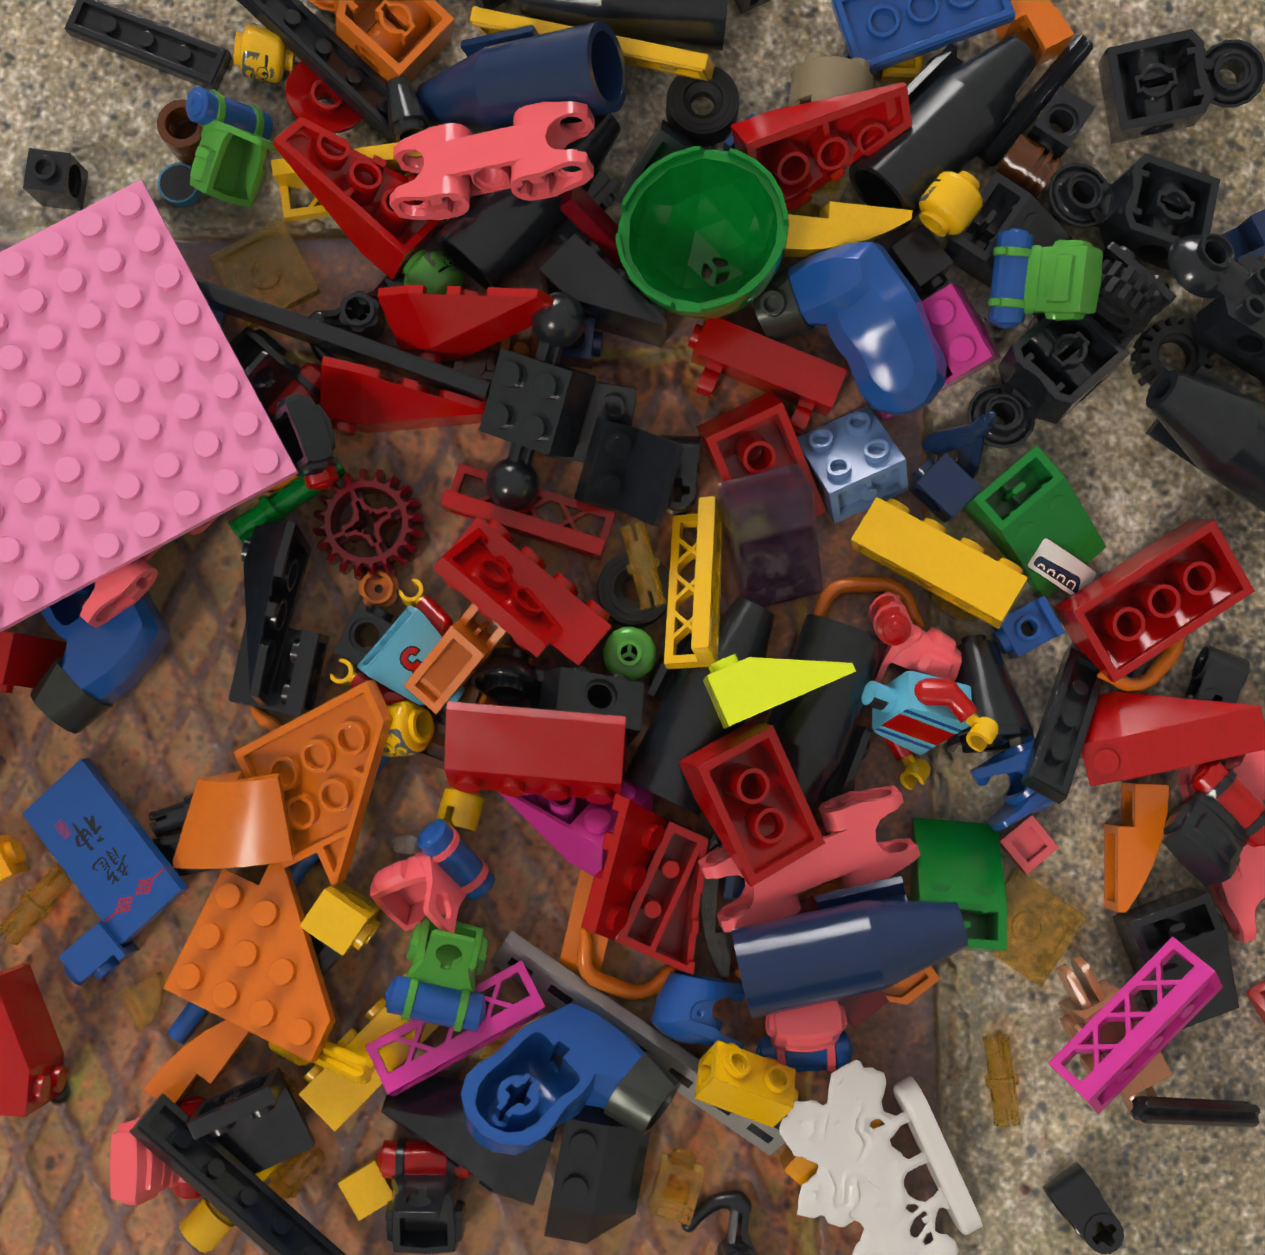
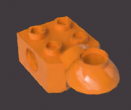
M308 0L319 9L333 12L336 15V35L386 82L395 77H407L411 83L446 47L452 38L455 18L435 0Z

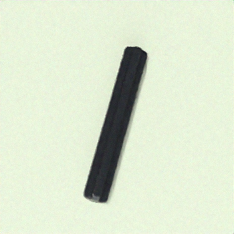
M1082 34L1074 37L1003 121L994 138L978 154L982 161L989 166H995L1020 134H1023L1049 103L1059 87L1065 84L1093 49L1091 40H1088Z
M1153 1096L1135 1097L1132 1100L1133 1109L1130 1111L1134 1120H1141L1145 1124L1252 1128L1260 1123L1258 1115L1261 1113L1260 1108L1256 1104H1249L1247 1101Z

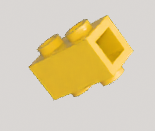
M717 1040L699 1060L694 1099L773 1128L794 1108V1101H798V1090L795 1088L796 1069L780 1064L773 1058L762 1057L741 1049L736 1044H728Z

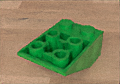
M1037 445L1023 454L963 507L964 511L1005 558L1022 568L1021 574L1028 577L1026 582L1040 597L1045 596L1046 599L1060 587L1028 567L1029 561L1045 538L1076 557L1085 565L1107 547L1065 476Z
M914 817L912 819V841L918 845L921 856L911 863L910 901L957 902L968 938V947L963 950L991 953L1006 951L1007 899L998 831L992 830L988 823Z

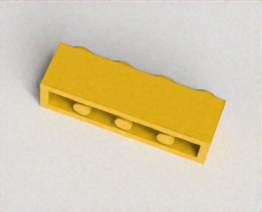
M876 497L851 538L852 549L993 627L1000 629L1028 577L1021 574L1022 568L1004 558H1000L999 561L983 554L985 550L982 546L970 539L962 538L959 541L947 535V529L935 520L925 518L924 521L917 519L909 514L910 509L895 499L889 498L886 502Z
M382 997L364 1015L370 1022L359 1033L352 1027L336 1044L372 1061L365 1045L409 1021L402 1020L401 1015L387 1013V1008L385 1007L386 1000ZM426 1024L419 1043L422 1044L439 1025ZM416 1030L402 1038L413 1041ZM395 1041L379 1050L389 1073L397 1069L407 1059L411 1046ZM315 1064L303 1077L308 1084L298 1095L335 1132L382 1084L376 1068L371 1074V1080L367 1084L362 1085Z

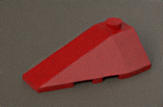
M902 82L768 111L730 126L735 149L756 159L772 173L782 190L787 211L801 207L813 198L811 194L829 180L835 182L844 176L845 172L843 170L862 156L872 155L911 127L912 119L907 85Z
M303 117L298 118L273 140L272 145L357 249L392 281L403 271L409 259L415 253L425 248L447 220H411L398 217L389 205L390 194L395 188L414 180L417 176L410 173L409 177L398 173L385 166L387 161L375 154L373 159L350 148L348 140ZM412 200L403 202L409 205H419L424 201Z
M403 285L378 288L377 295L400 350L438 364L446 361H459L531 327L532 316L539 310L552 306L555 298L539 289L488 287L486 295L479 292L464 290L461 286H447L446 294H426L427 288L424 285Z
M323 356L321 364L320 406L326 412L334 432L354 436L355 431L376 433L481 423L486 405L484 401L447 390H438L437 396L429 394L430 389L418 384V381L404 378L403 380H398L395 384L379 375L380 370Z
M1122 691L1101 694L1098 696L1081 751L1090 787L1265 750V723L1260 705L1136 694Z

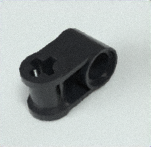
M659 435L684 446L681 465L677 471L671 494H673L674 487H681L684 495H682L681 502H673V497L670 494L666 513L671 516L686 515L693 509L696 501L701 436Z
M1210 645L1204 646L1193 665L1192 677L1184 698L1237 703L1240 691L1249 674L1250 662Z
M1078 1162L1073 1163L1042 1187L1061 1215L1095 1252L1111 1254L1119 1249L1124 1240V1229L1101 1197L1102 1194ZM1100 1221L1099 1224L1102 1230L1100 1233H1097L1094 1225Z

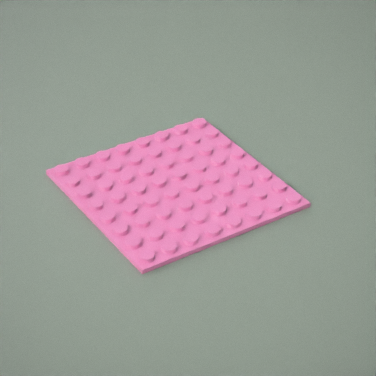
M142 180L111 194L0 252V632L299 473Z

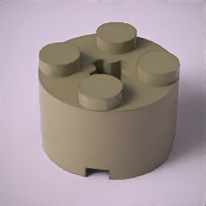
M820 51L808 53L805 56L804 63L799 65L793 72L788 107L873 89L874 79L870 72L869 62L863 58L848 59L828 56Z

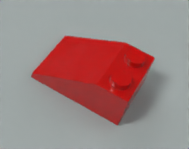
M771 391L696 426L709 459L751 547L826 513L784 404Z
M750 721L678 761L696 802L749 886L756 885L825 844L773 725Z
M20 964L0 972V1115L26 1117L60 1096L66 1084L67 1068L63 1066L64 1051L30 964Z

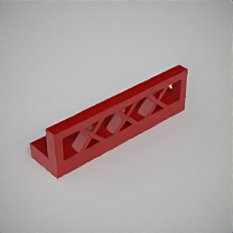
M459 463L451 489H445L440 504L446 512L471 520H475L478 516L485 523H488L493 518L509 532L596 560H602L616 512L540 488L536 498L541 500L518 512L488 503L491 501L489 495L476 499L460 494L466 476L482 480L486 487V479L489 472ZM551 502L561 506L567 519L554 524L540 519L535 510ZM567 508L580 511V513L571 517ZM587 515L605 519L599 538L580 532L574 522Z

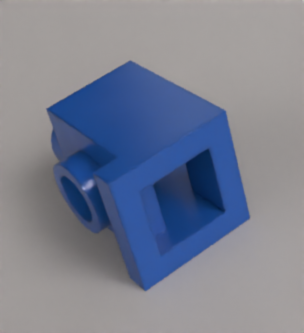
M1042 596L1009 612L1000 629L993 627L994 632L991 633L993 641L996 642L999 651L1002 654L1007 653L1009 658L1012 659L1020 657L1049 640L1064 634L1065 631L1046 597ZM1024 621H1027L1032 630L1030 636L1024 635L1021 631V624Z
M101 921L58 957L65 965L64 972L67 977L76 985L81 986L93 977H96L99 981L120 965L119 961L134 955L140 949L132 940L127 944L120 945L103 921Z

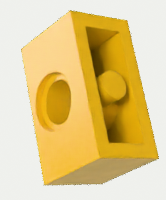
M342 881L323 890L299 927L344 956L353 948L360 950L364 944L369 943L381 925V922L376 919L381 912V908Z

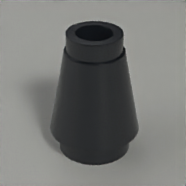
M407 77L390 79L386 83L389 132L395 136L397 142H400L404 138L427 129L430 122L411 86L410 80Z

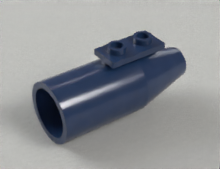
M602 21L540 35L533 25L462 40L460 47L467 58L418 86L416 92L430 122L429 125L438 126L456 123L467 127L469 130L492 131L513 126L514 113L519 108L540 102L574 101L588 104L593 116L617 112L622 108L625 101L627 74L619 41L610 26ZM573 116L563 118L560 121V123L577 120L580 118Z
M901 876L815 895L818 910L732 929L737 963L752 1019L885 990L968 947L967 933L957 902L907 901Z

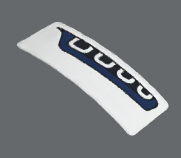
M1047 538L1042 541L1028 563L1029 568L1070 595L1075 594L1090 584L1096 576L1095 571Z

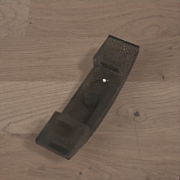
M713 828L708 837L707 854L722 845ZM704 877L703 893H701L699 906L702 931L718 972L721 976L730 977L732 932L724 933L721 927H715L718 879H705Z

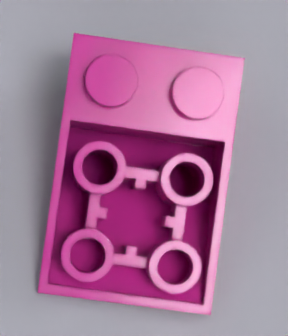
M951 283L922 301L933 335L941 347L947 362L945 384L939 392L1001 358L962 286ZM878 411L883 421L893 417V415Z
M624 778L622 796L652 811L653 793ZM524 793L520 797L502 795L568 862L592 876H595L598 871L604 869L607 850L601 847L605 832H614L618 811L612 809L613 801L609 804L598 805L588 802L585 798L568 797L566 800L554 801L546 799L539 794Z

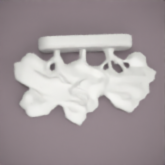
M857 1059L831 1073L826 1104L822 1105L813 1100L794 1101V1108L781 1121L779 1127L780 1135L794 1156L804 1157L808 1161L818 1164L817 1173L808 1182L801 1185L797 1215L809 1218H817L820 1215L825 1216L827 1223L838 1227H845L854 1220L861 1223L864 1230L852 1255H958L959 1249L956 1241L947 1234H940L935 1231V1221L939 1208L947 1209L954 1224L964 1235H968L983 1227L981 1218L933 1112L913 1077L908 1076L894 1085V1095L902 1111L897 1116L883 1110L881 1101L887 1083L885 1073L873 1067L864 1068L861 1061ZM875 1119H881L884 1122V1125L875 1129L870 1127L871 1121ZM906 1123L921 1152L911 1159L903 1157L902 1153L892 1147L890 1139L895 1135L899 1127ZM923 1164L927 1165L938 1189L936 1194L926 1202L910 1197L904 1187V1179L907 1172ZM908 1204H916L919 1207L913 1213L906 1209ZM922 1212H926L927 1215L922 1218V1221L927 1224L919 1236L914 1238L910 1233L911 1225L917 1216ZM931 1232L933 1241L925 1245L923 1241L926 1234Z

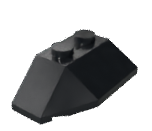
M585 1105L579 1114L565 1122L544 1236L587 1244L635 1215L650 1131L645 1136H641L604 1114L603 1108Z

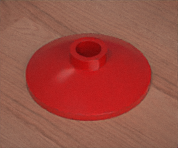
M302 61L289 73L286 80L285 96L291 112L297 119L303 117L334 134L354 128L363 119ZM326 99L330 101L332 105L323 104L320 102V100Z

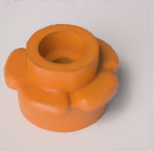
M379 568L380 571L378 572L381 578L379 581H374L371 579L368 571L358 584V592L364 598V604L368 607L374 605L378 608L380 606H391L398 597L396 590L399 588V582L396 576L391 577L384 569ZM377 585L383 587L382 592L377 593L375 591Z

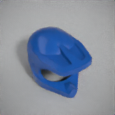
M1035 739L1023 745L1020 743L1010 747L970 770L973 780L979 786L986 785L991 776L1007 774L1009 777L1010 785L1002 796L1005 803L987 821L995 832L1005 829L1032 813L1042 811L1056 804V802L1021 784Z
M671 971L656 997L651 1021L661 1033L678 1042L713 1046L717 1040L728 1044H736L743 1049V1043L720 1032L723 1021L714 1018L712 1014L713 1005L719 999L730 997L734 1002L742 1001L745 997L743 984L741 982L694 974L693 976L682 971Z

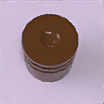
M174 100L165 105L160 111L157 119V129L161 138L177 159L186 165L192 166L197 147L202 138V127L188 118L186 112L187 100Z
M1021 133L996 171L1037 198L1061 164L1062 159L1058 157L1055 161L1052 159L1053 153L1049 152L1046 155L1043 153L1045 148Z

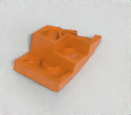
M242 771L198 778L173 858V868L222 869L294 860L295 851L280 773L243 779Z

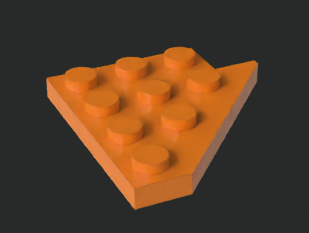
M375 680L359 684L233 752L244 778L276 773L281 775L295 851L293 861L281 862L283 868L318 854L331 886L346 880L392 723V716Z
M281 862L269 864L260 884L230 870L222 869L163 989L309 1062H317L336 1019L310 933L299 927L305 916L290 866L283 868Z

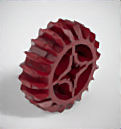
M360 469L358 482L355 481L350 473H346L343 475V479L347 486L341 488L337 483H334L330 487L336 493L334 497L330 499L326 495H321L319 501L327 506L326 511H314L313 516L318 520L324 521V524L314 527L313 533L316 536L327 537L317 544V548L321 552L331 550L327 555L326 562L330 565H335L341 561L339 572L343 575L349 574L354 568V578L361 581L369 569L371 579L379 581L381 576H379L378 571L382 567H384L389 576H396L397 573L393 563L398 561L402 566L408 568L410 562L403 556L408 550L415 555H418L421 551L415 544L411 543L413 538L418 540L426 538L424 531L414 528L415 525L427 522L424 514H413L423 504L419 498L408 500L414 490L409 484L399 489L401 479L395 474L385 483L386 475L381 469H377L372 481L366 469ZM382 494L395 500L398 505L390 509L387 506L373 509L365 500L364 495ZM351 503L353 517L350 522L341 526L342 531L339 532L341 515L348 504ZM364 511L377 521L373 524L375 530L373 533L376 539L363 529L367 526ZM402 518L400 535L394 545L388 550L387 532L392 526L398 524V519ZM363 540L368 541L377 556H354L345 549L343 544L350 541L353 543Z

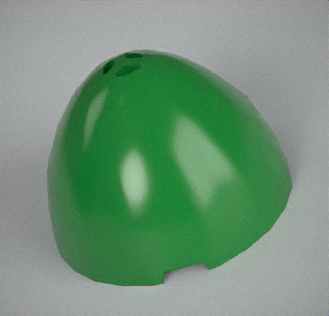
M692 146L673 152L650 165L635 180L623 198L621 204L622 213L615 240L620 261L632 283L652 302L669 312L696 319L719 318L735 313L751 304L766 289L781 265L789 227L788 211L782 190L771 172L756 159L737 149L730 148L729 151L704 150L701 146ZM715 262H724L727 266L717 268ZM706 268L711 272L707 280L704 278ZM728 276L725 282L717 284L720 278Z

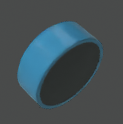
M174 163L168 165L162 170L158 178V189L161 195L169 204L179 208L195 204L202 194L201 191L190 185L192 168L186 164Z

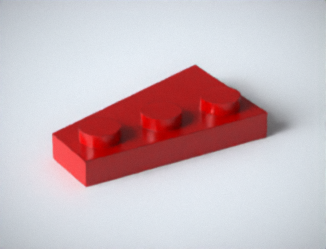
M478 527L442 555L432 569L443 577L449 587L459 591L475 604L484 617L496 622L509 633L518 646L538 657L555 639L563 627L531 589L516 584L509 574L512 566L503 555L496 558L484 545L488 537Z
M616 793L612 809L618 811L614 832H605L601 847L607 850L604 869L598 871L593 878L581 925L582 928L614 941L618 932L625 927L628 921V909L636 891L645 882L646 868L654 850L660 846L663 840L664 826L667 822L666 819Z

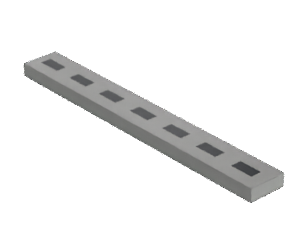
M514 931L510 932L490 961V963L503 971L522 960L540 997L557 1009L567 1004L579 1005L599 1014L624 1031L644 1052H650L681 1083L677 1091L679 1094L769 1156L786 1143L780 1135L779 1127L781 1121L772 1128L694 1099L698 1058L598 989L590 986L585 980ZM519 974L512 977L525 986Z

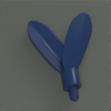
M990 411L988 414H981L971 425H961L935 431L923 441L922 447L924 450L935 454L960 448L957 464L973 479L980 468L985 440L984 435L994 426L993 420L996 418V412Z

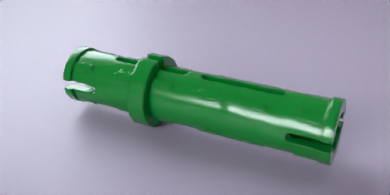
M338 461L335 468L339 477L338 480H340L347 472ZM298 476L270 496L264 494L259 497L258 504L228 523L236 536L240 537V541L244 544L247 538L252 537L256 525L284 521V516L322 492L323 489H307L303 477Z

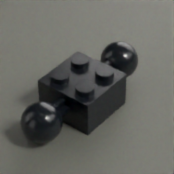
M563 292L549 293L548 295L555 298L552 306L539 310L531 318L533 332L540 340L535 356L500 349L479 431L512 442L508 457L493 465L486 479V489L490 499L495 505L505 509L519 511L531 505L536 499L540 482L536 470L531 465L535 451L548 456L574 457L596 380L594 375L559 364L564 347L572 345L581 337L586 324L585 312L580 302L573 296Z

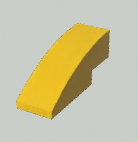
M830 201L820 209L819 217L788 214L789 227L783 256L808 257L847 243L874 241L911 220L913 210Z

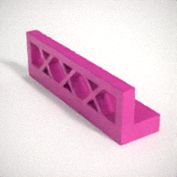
M1172 937L1048 1064L1099 1115L1223 988L1216 971ZM1175 954L1193 967L1181 980H1164L1163 966ZM1156 974V980L1149 981ZM1172 989V990L1165 996L1164 990ZM1139 990H1157L1158 1004L1150 1012H1132V998ZM1125 1006V1012H1119ZM1133 1021H1140V1022L1133 1028ZM1108 1022H1125L1126 1036L1118 1044H1101V1029ZM1093 1038V1044H1087ZM1094 1053V1069L1081 1082L1065 1068L1076 1054ZM1102 1053H1109V1054L1102 1060Z
M522 960L476 985L475 992L481 994L494 988L492 997L484 996V1000L490 1004L486 1018L482 1021L477 1032L466 1030L453 1037L455 1031H453V1028H449L445 1042L434 1048L419 1043L424 1027L428 1022L411 1020L365 1045L387 1094L395 1097L548 1012ZM519 974L530 996L515 1004L497 1000L502 983ZM495 1005L506 1008L493 1015ZM416 1030L413 1041L402 1038ZM395 1041L411 1046L406 1063L389 1073L379 1050ZM417 1048L428 1051L414 1059Z

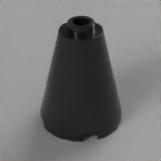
M983 634L962 638L961 644L956 646L961 652L962 663L955 682L971 687L972 702L979 709L976 714L979 718L988 717L993 719L998 724L999 729L993 743L988 744L982 752L1010 748L1009 740L1018 737L1021 738L1022 745L1034 739L1033 727L996 642L987 640L986 635ZM970 726L947 739L948 748L951 752H955L958 745H962L963 753H982L972 749L966 741V736L971 729Z

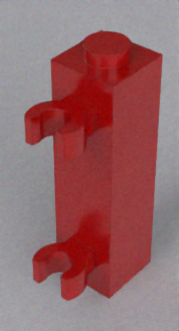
M721 318L706 319L704 326L697 323L688 343V347L694 349L691 362L705 367L697 384V393L711 398L721 374L766 393L771 391L776 397L796 404L790 422L794 432L800 435L803 434L812 411L827 417L847 373V369Z

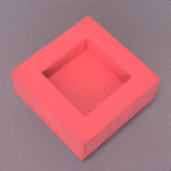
M1032 814L1019 820L999 837L1002 849L1024 874L1030 873L1059 848Z

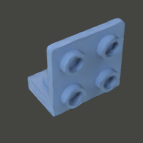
M868 406L797 437L808 465L823 487L827 513L834 524L869 509L876 497L887 501L889 498H894L909 491L906 459Z

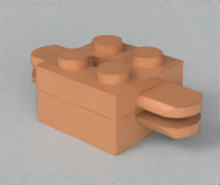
M1081 956L1071 960L1075 974L1066 964L1056 968V972L1069 995L1068 998L1058 1002L1064 1014L1059 1020L1070 1040L1120 990L1103 980L1098 982L1089 964ZM1132 998V1012H1140ZM1125 1006L1119 1012H1125ZM1133 1021V1028H1134L1140 1021ZM1108 1022L1101 1029V1044H1118L1126 1036L1125 1022ZM1093 1038L1087 1044H1093ZM1161 1051L1119 1093L1129 1113L1133 1109L1132 1100L1138 1095L1158 1097L1153 1085L1173 1075ZM1094 1053L1084 1054L1079 1057L1087 1074L1094 1069ZM1102 1053V1060H1103L1109 1053ZM1135 1120L1139 1125L1145 1124L1141 1120Z

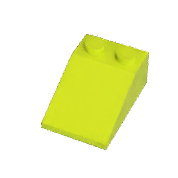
M736 654L712 663L709 667L711 674L707 675L703 682L723 728H727L854 673L856 670L853 663L757 657H748L738 661Z

